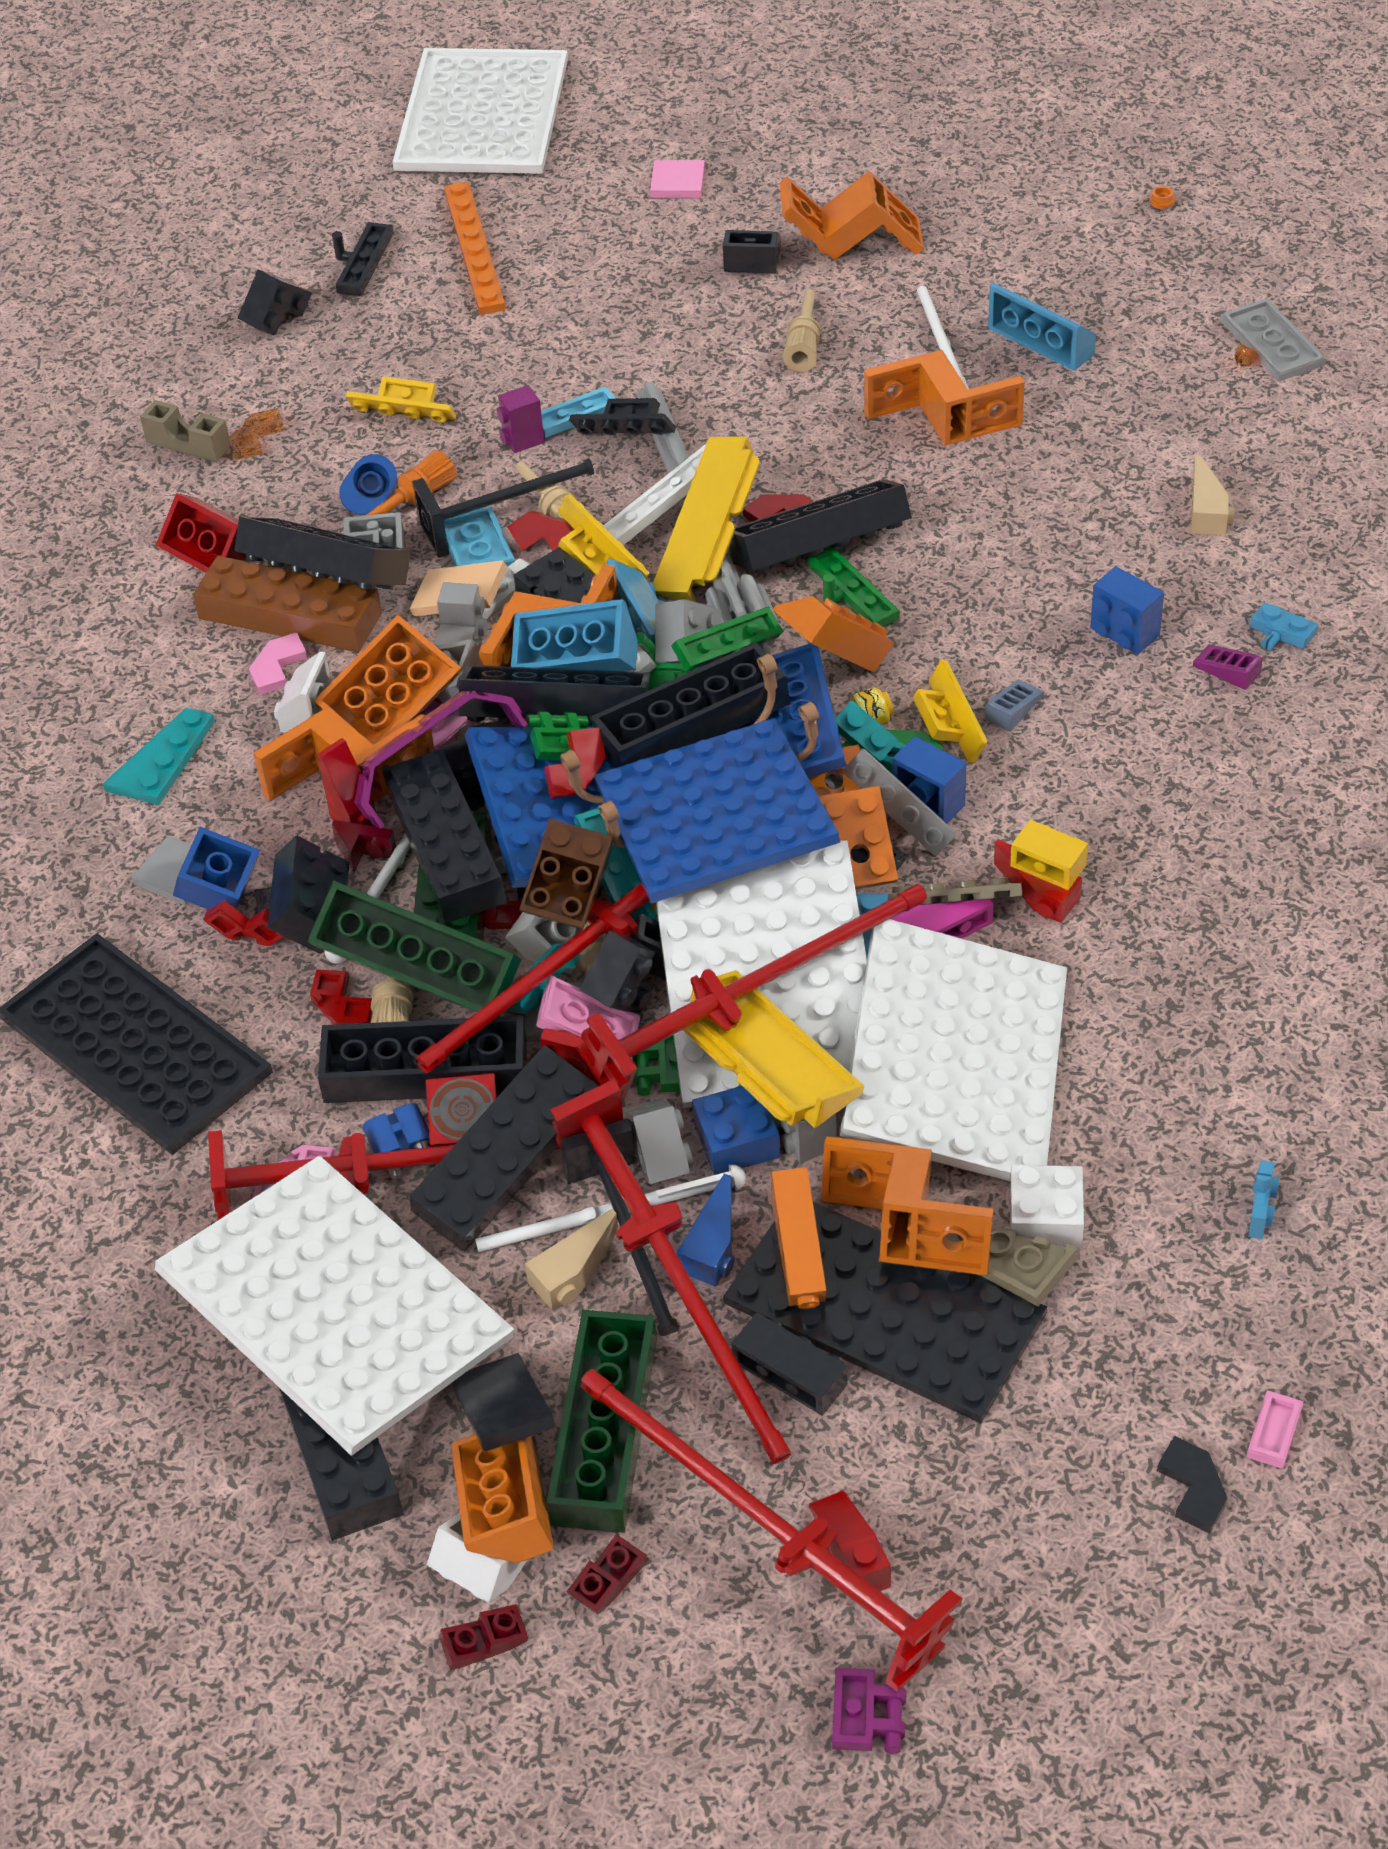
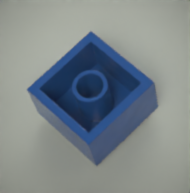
M1115 566L1093 585L1090 628L1097 634L1104 635L1117 642L1121 647L1139 654L1160 636L1164 592Z
M915 736L892 758V774L946 824L965 806L967 763L960 758L952 756L933 744Z
M199 827L177 876L173 896L208 910L223 900L237 909L254 871L260 849Z
M743 1086L692 1099L694 1126L713 1175L728 1172L729 1165L731 1164L745 1168L780 1158L779 1133L771 1113Z

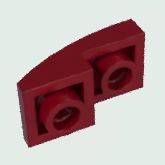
M615 1534L596 1562L593 1563L589 1560L566 1592L598 1615L615 1600L649 1558L641 1550L618 1534Z
M517 1604L480 1612L478 1621L440 1629L439 1639L451 1671L507 1652L527 1642L528 1634Z

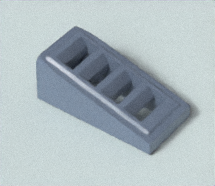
M1018 679L989 700L985 705V720L1011 732L1044 696V691Z

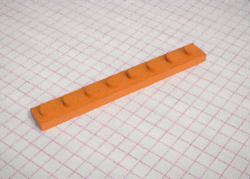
M456 182L452 185L444 186L446 200L479 314L484 315L506 311L501 288L469 182Z

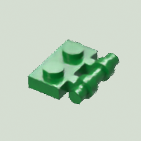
M538 712L537 715H526L525 721L528 724L526 727H533L530 738L537 760H561L560 755L570 750L566 734L573 730L589 729L587 728V716H577L575 712H565L563 715H550L549 712Z
M673 1035L632 1057L637 1067L633 1082L637 1086V1093L639 1095H649L653 1082L661 1083V1093L680 1091ZM652 1058H659V1066H649V1061Z

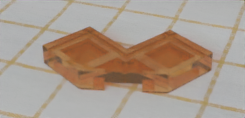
M278 408L251 414L245 420L246 424L230 436L235 459L240 460L262 455L263 451L259 437L284 432V425Z

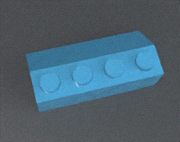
M995 283L990 285L989 329L1073 371L1077 370L1095 355L1096 334Z
M614 559L607 560V565L615 566L619 599H623L626 602L635 634L642 632L655 643V604L664 602L662 600L658 601L652 582L646 581L642 572Z
M620 599L515 613L511 667L602 671L636 670L638 640L626 602Z

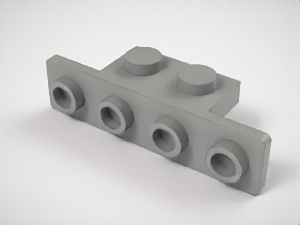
M861 749L843 769V773L860 789L880 786L884 811L934 856H937L956 836V832L865 749Z

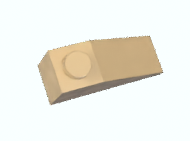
M1195 455L1192 482L1191 533L1226 535L1227 524L1233 525L1234 507H1229V494L1202 456Z
M610 1209L525 1263L529 1285L552 1311L561 1305L572 1303L577 1298L615 1239L618 1223L616 1212L613 1209Z

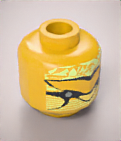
M873 687L855 693L850 697V701H854L879 724L883 726L889 723L890 715L894 713L891 699L886 691L882 692L879 688Z

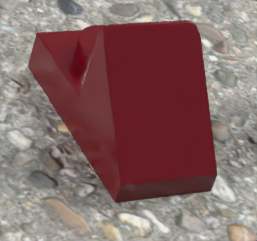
M333 820L332 822L335 843L346 861L350 862L349 865L354 872L363 854L373 858L383 857L389 859L396 848L394 832L391 829Z

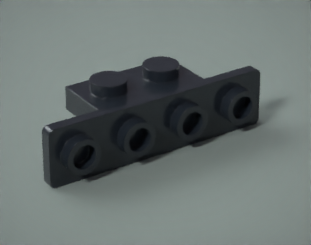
M656 398L608 399L603 414H571L569 421L576 427L577 431L583 435H592L593 433H605L607 435H615L616 433H629L631 435L653 433L663 435L664 433H675L676 426L665 414H658L660 403Z

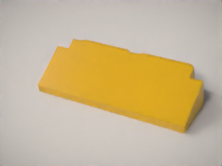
M747 437L708 438L653 582L656 595L674 600L686 599L696 602L697 599L691 591L693 583L706 586L707 582L716 580L735 532V526L730 521L733 515H739L742 512L760 466V460L753 454V448Z
M735 970L718 975L717 977L725 987L743 976ZM693 989L690 1002L696 1000ZM758 989L735 1000V1003L742 1012V1016L735 1028L725 1032L709 1017H706L683 1029L721 1067L731 1070L736 1074L738 1083L771 1114L781 1121H786L791 1127L805 1119L813 1128H816L863 1093L864 1085Z

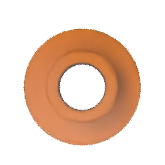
M1167 186L1154 188L1149 196V203L1159 209L1173 206L1175 203L1173 190Z

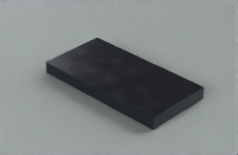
M519 1353L472 1368L451 1383L483 1451L506 1445L556 1426L553 1414Z

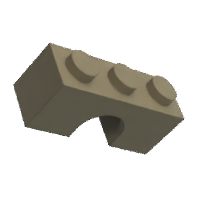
M154 400L140 416L147 443L213 462H218L231 446L226 420L201 413L190 426L182 419L178 406Z

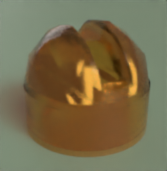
M1240 343L1235 351L1234 359L1237 364L1247 367L1255 362L1259 354Z

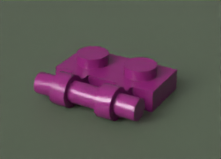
M836 1668L832 1749L872 1751L873 1736H880L885 1739L884 1750L886 1753H900L901 1740L905 1737L906 1725L902 1721V1706L906 1704V1689L902 1687L897 1692L888 1684H875V1669ZM874 1703H884L886 1705V1718H874Z

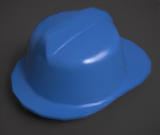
M369 454L362 457L344 478L339 488V497L342 504L352 513L366 515L383 503L391 494L397 482V471L394 464L387 457L380 454Z

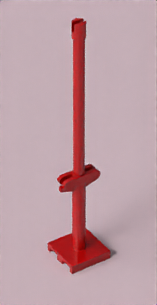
M642 883L638 884L614 904L595 899L587 919L590 925L438 1043H433L415 1058L419 1061L417 1063L418 1067L424 1073H430L444 1062L452 1052L602 935L608 934L609 930L624 933L631 937L630 931L635 933L638 927L631 915L650 901Z
M916 884L898 893L891 900L725 987L712 970L706 969L702 972L700 978L698 975H695L690 979L696 1000L620 1040L615 1037L601 1014L597 1013L587 1018L586 1022L590 1027L583 1030L581 1038L584 1042L577 1045L576 1049L600 1085L613 1079L615 1080L620 1089L622 1100L625 1098L637 1070L630 1057L706 1017H709L725 1032L735 1028L742 1016V1012L735 1003V1000L901 912L909 911L924 903L925 899H927L926 891L920 884Z
M615 1080L608 1081L551 1109V1114L555 1119L552 1122L553 1128L557 1134L555 1140L561 1151L562 1139L585 1132L632 1214V1217L615 1232L618 1240L623 1239L624 1249L632 1252L649 1243L651 1244L758 1433L760 1442L771 1462L778 1464L789 1458L791 1451L782 1434L775 1428L666 1236L682 1226V1213L677 1202L656 1206L650 1205L605 1126L624 1119L621 1092Z
M222 1130L209 1131L211 1190L214 1194V1207L217 1219L220 1220L232 1212L230 1189L276 1184L313 1159L228 1168ZM354 1133L351 1138L350 1136L343 1137L338 1156L323 1157V1159L365 1195L370 1189L368 1171L437 1164L455 1144L366 1154L364 1135Z
M591 1369L582 1377L581 1381L583 1384L580 1387L597 1401L606 1404L784 1543L779 1550L775 1563V1568L778 1572L792 1576L810 1568L814 1569L901 1637L885 1681L898 1692L945 1648L946 1644L940 1639L952 1629L955 1620L949 1614L962 1602V1598L951 1589L920 1617L915 1619L829 1552L837 1533L832 1529L827 1531L828 1522L825 1519L816 1518L801 1531L797 1530L614 1388V1385L596 1370Z

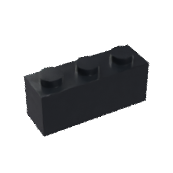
M756 1313L731 1343L732 1352L743 1369L821 1416L824 1415L848 1385L847 1365L838 1356L821 1351L804 1336L794 1335L773 1318L767 1319L761 1314Z

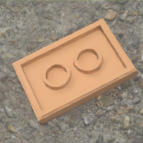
M504 560L427 570L410 610L413 616L439 614L437 601L443 582L478 584L480 597H484V608H490L507 571V566Z

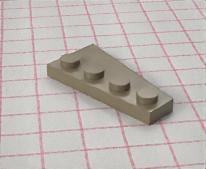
M1008 877L989 879V885L976 886V880L958 881L957 888L944 889V883L924 884L927 899L922 904L1022 896L1021 883L1009 884ZM911 885L892 887V894H888V901L896 897L898 893L910 888Z
M1002 1227L1001 1230L992 1228L987 1276H980L1039 1306L1080 1256L1079 1247L1068 1244L1065 1247L1050 1244V1239L1038 1236L1031 1239L1016 1235V1231ZM949 1233L945 1235V1237L952 1242H960L963 1240V1238L956 1233Z

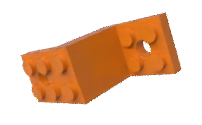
M870 171L822 208L788 176L779 182L784 219L790 224H795L806 239L810 238L822 254H828L833 260L839 258L881 225L887 233H893L898 238L903 248H909L914 254L924 250L919 217Z
M938 350L865 369L864 413L868 419L920 406L946 446L1023 425L1025 382L1021 376H1016L967 389L943 350ZM896 385L893 391L887 392L891 386ZM998 405L995 411H990L994 406Z
M603 564L598 575L593 577L591 588L587 595L582 597L581 603L515 591L509 603H505L498 622L493 624L491 634L486 643H483L480 647L479 659L483 662V666L511 667L515 613L620 600L615 566Z
M326 707L253 753L262 794L271 801L319 771L320 766L317 754L341 738L347 742L361 774H363L361 765L365 763L363 761L365 758L405 730H412L419 725L418 721L425 716L423 714L419 715L373 745L331 708ZM431 728L375 767L370 792L374 802L388 794L382 772L383 768L435 751Z
M859 745L843 747L847 764L859 753ZM845 767L808 778L839 832L840 841H848L849 853L856 847L864 848L868 852L869 858L864 863L855 862L850 854L855 889L897 883L898 875L880 786L860 789L843 773ZM829 774L838 775L842 780V786L838 789L829 788L825 784V777Z
M826 1136L821 1202L883 1209L880 1262L987 1276L994 1209L928 1200L932 1149ZM861 1169L868 1176L857 1178L850 1173V1170ZM949 1233H956L963 1238V1240L960 1242H952L945 1237V1235Z

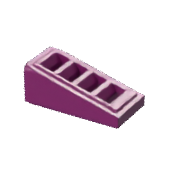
M1209 644L1193 661V666L1246 690L1261 673L1263 657ZM1210 655L1215 656L1212 660H1207Z

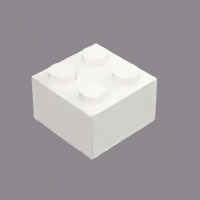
M1011 1165L1010 1229L1015 1230L1016 1235L1031 1239L1038 1236L1050 1239V1244L1065 1247L1068 1244L1082 1249L1084 1230L1082 1166Z

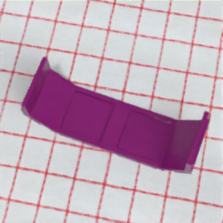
M461 691L419 720V725L412 730H405L363 760L365 762L361 765L363 774H359L354 804L362 815L369 819L375 827L383 828L385 825L369 804L375 767L471 699L499 704L514 727H525L528 724L521 716L522 711L513 697L486 692Z

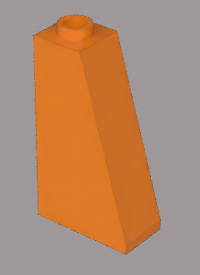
M803 1167L772 1171L771 1202L789 1306L798 1305V1308L801 1309L814 1308L820 1302H825L826 1285L808 1169Z

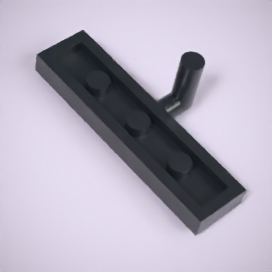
M368 222L353 252L345 251L342 232L335 231L332 233L336 259L347 262L336 283L337 293L363 295L394 234L393 225Z

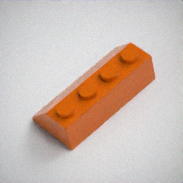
M811 596L775 605L772 610L810 643L871 672L878 668L895 644L886 636L888 631L875 621L872 623L861 614L856 615L845 606L840 607L829 598H826L823 602Z
M475 1434L451 1443L463 1540L466 1550L514 1563H520L554 1550L537 1447L531 1436L488 1451H483Z

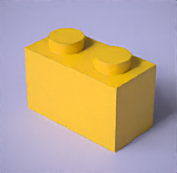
M1029 820L1012 843L1010 866L1069 890L1086 866L1088 843L1052 829L1047 825Z

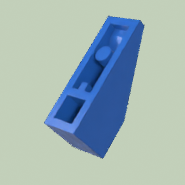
M725 1173L676 1252L690 1277L717 1287L722 1276H729L735 1262V1258L732 1256L731 1175Z

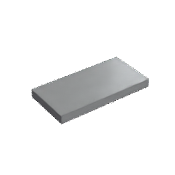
M1268 298L1221 314L1220 321L1278 382L1326 365L1327 358Z

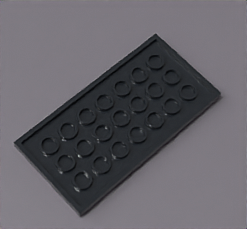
M98 933L0 1007L1 1020L171 1155L175 1154L273 1073L272 1066L268 1061Z
M813 1202L826 1285L825 1302H820L817 1307L809 1309L798 1308V1305L789 1306L775 1221L772 1223L724 1294V1304L752 1317L759 1313L767 1319L773 1318L780 1322L789 1332L796 1336L806 1337L814 1346L826 1352L834 1354L980 1424L983 1422L1046 1316L1047 1306L1043 1304L1036 1306L976 1274L880 1262V1231L816 1202Z

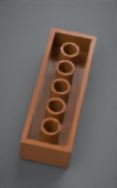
M222 556L216 557L193 593L199 619L283 637L297 633L302 641L354 652H360L382 614L378 588L374 590L359 588L354 583H340L334 581V579L316 577L310 574Z

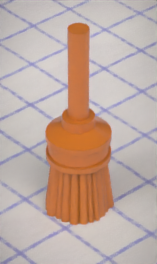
M442 450L432 451L415 468L411 467L405 474L398 476V488L395 490V494L366 515L389 513L401 503L407 504L409 502L416 506L412 481L423 478L433 495V492L452 483L458 477L454 463L451 462V459Z

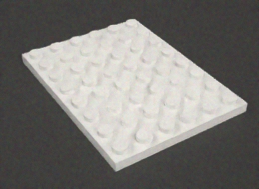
M424 48L393 158V170L543 174L568 61L567 50Z
M840 841L838 844L656 902L670 1013L690 1003L693 989L690 979L695 975H698L700 978L704 970L710 969L716 976L737 970L744 977L860 916L848 841ZM863 933L757 988L850 1072L867 964ZM684 1030L673 1035L683 1108L692 1107V1099L742 1086L738 1083L736 1074L731 1070L721 1067Z
M891 919L873 927L850 1065V1073L864 1085L862 1095L844 1107L839 1136L853 1140L932 1149L931 1161L1010 1181L1011 1165L1047 1166L1067 967Z
M320 1155L155 1261L156 1272L351 1456L511 1340L515 1330Z

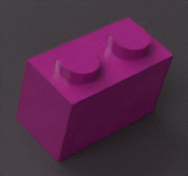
M526 385L498 395L499 407L496 408V412L502 424V429L499 430L502 443L509 445L514 454L545 443L540 400L531 387Z

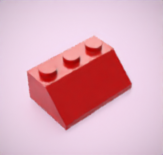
M179 493L175 494L158 537L157 547L206 573L217 556L244 560L246 558V554L235 551L239 521L237 518L196 497Z

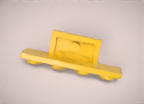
M383 376L378 395L350 391L346 393V399L353 409L360 412H367L369 409L389 416L394 415V413H401L412 419H419L420 416L430 417L433 421L444 423L446 420L455 421L456 414L450 405L433 403L437 390L435 383Z
M571 494L566 495L558 513L575 530L564 536L560 540L558 547L594 575H598L603 564L607 565V560L614 559L642 572L645 579H647L649 572L644 565L636 560L625 549L624 545L617 541L605 529L603 524L597 521L584 508L581 502L577 501Z
M940 660L929 678L932 690L917 689L913 700L932 739L958 742L967 761L975 763L981 752L985 749L987 739L948 661Z

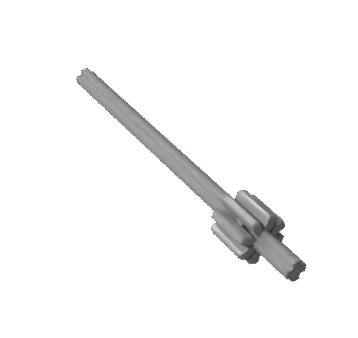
M647 382L644 385V389H637V398H656L660 403L658 414H665L675 425L660 388H656L653 382ZM677 428L675 433H664L663 435L652 433L668 474L689 458ZM686 496L679 500L681 507L684 504ZM727 550L716 580L712 582L714 587L709 588L705 594L708 604L705 605L721 609L723 623L768 606L772 611L773 607L762 584L756 585L753 576L747 574L742 575L740 580ZM777 638L759 644V646L768 654L770 653L768 646H773Z

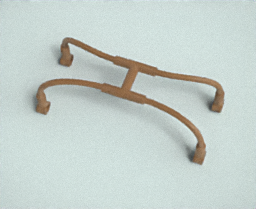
M770 653L757 659L759 669L763 674L765 689L768 691V697L763 712L754 724L768 719L775 702V689L777 688L775 671L778 670V667ZM811 701L798 708L800 717L804 722L805 734L808 738L806 748L796 755L799 762L805 760L813 752L816 746V738L818 737L817 720L819 719V713ZM573 750L561 754L560 759L566 770L570 786L573 787L580 798L588 802L602 804L598 806V809L604 820L607 835L613 837V843L617 847L625 848L619 837L620 829L617 820L619 813L611 800L604 803L601 796L587 793L581 787L582 780L579 772L581 765Z

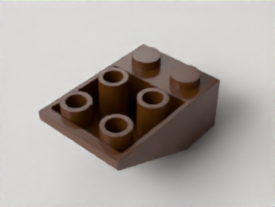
M549 818L519 911L583 930L604 878L613 850V837Z

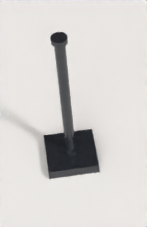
M588 458L583 460L582 464L442 509L437 504L424 479L414 480L412 484L419 524L438 558L449 555L444 525L446 519L585 474L587 476L594 475L592 462Z
M628 1118L605 1125L628 1165L634 1164L633 1135ZM582 1132L562 1139L563 1170L567 1183L572 1184L600 1175L621 1227L631 1218V1214L586 1133ZM644 1247L630 1252L658 1320L657 1330L659 1335L666 1336L677 1332L680 1326L677 1319L672 1318Z

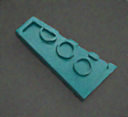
M186 707L103 783L104 790L160 805L214 724V715Z

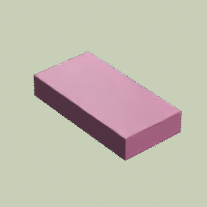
M1267 1390L1246 1457L1283 1469L1304 1401Z

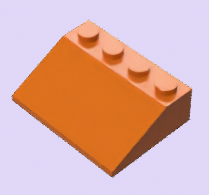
M397 615L326 687L314 702L320 711L326 707L331 708L374 745L382 738L404 726L407 722L418 717L462 671V668L402 617Z

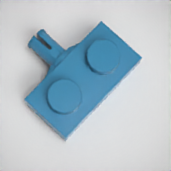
M1264 602L1251 617L1249 627L1267 635L1262 640L1261 645L1264 649L1267 648V651H1271L1278 642L1290 643L1304 649L1317 633L1319 624Z
M1260 1160L1259 1170L1256 1172V1181L1252 1187L1255 1197L1248 1237L1263 1239L1265 1226L1272 1227L1275 1206L1268 1205L1269 1198L1276 1199L1280 1179L1279 1177H1273L1275 1162Z

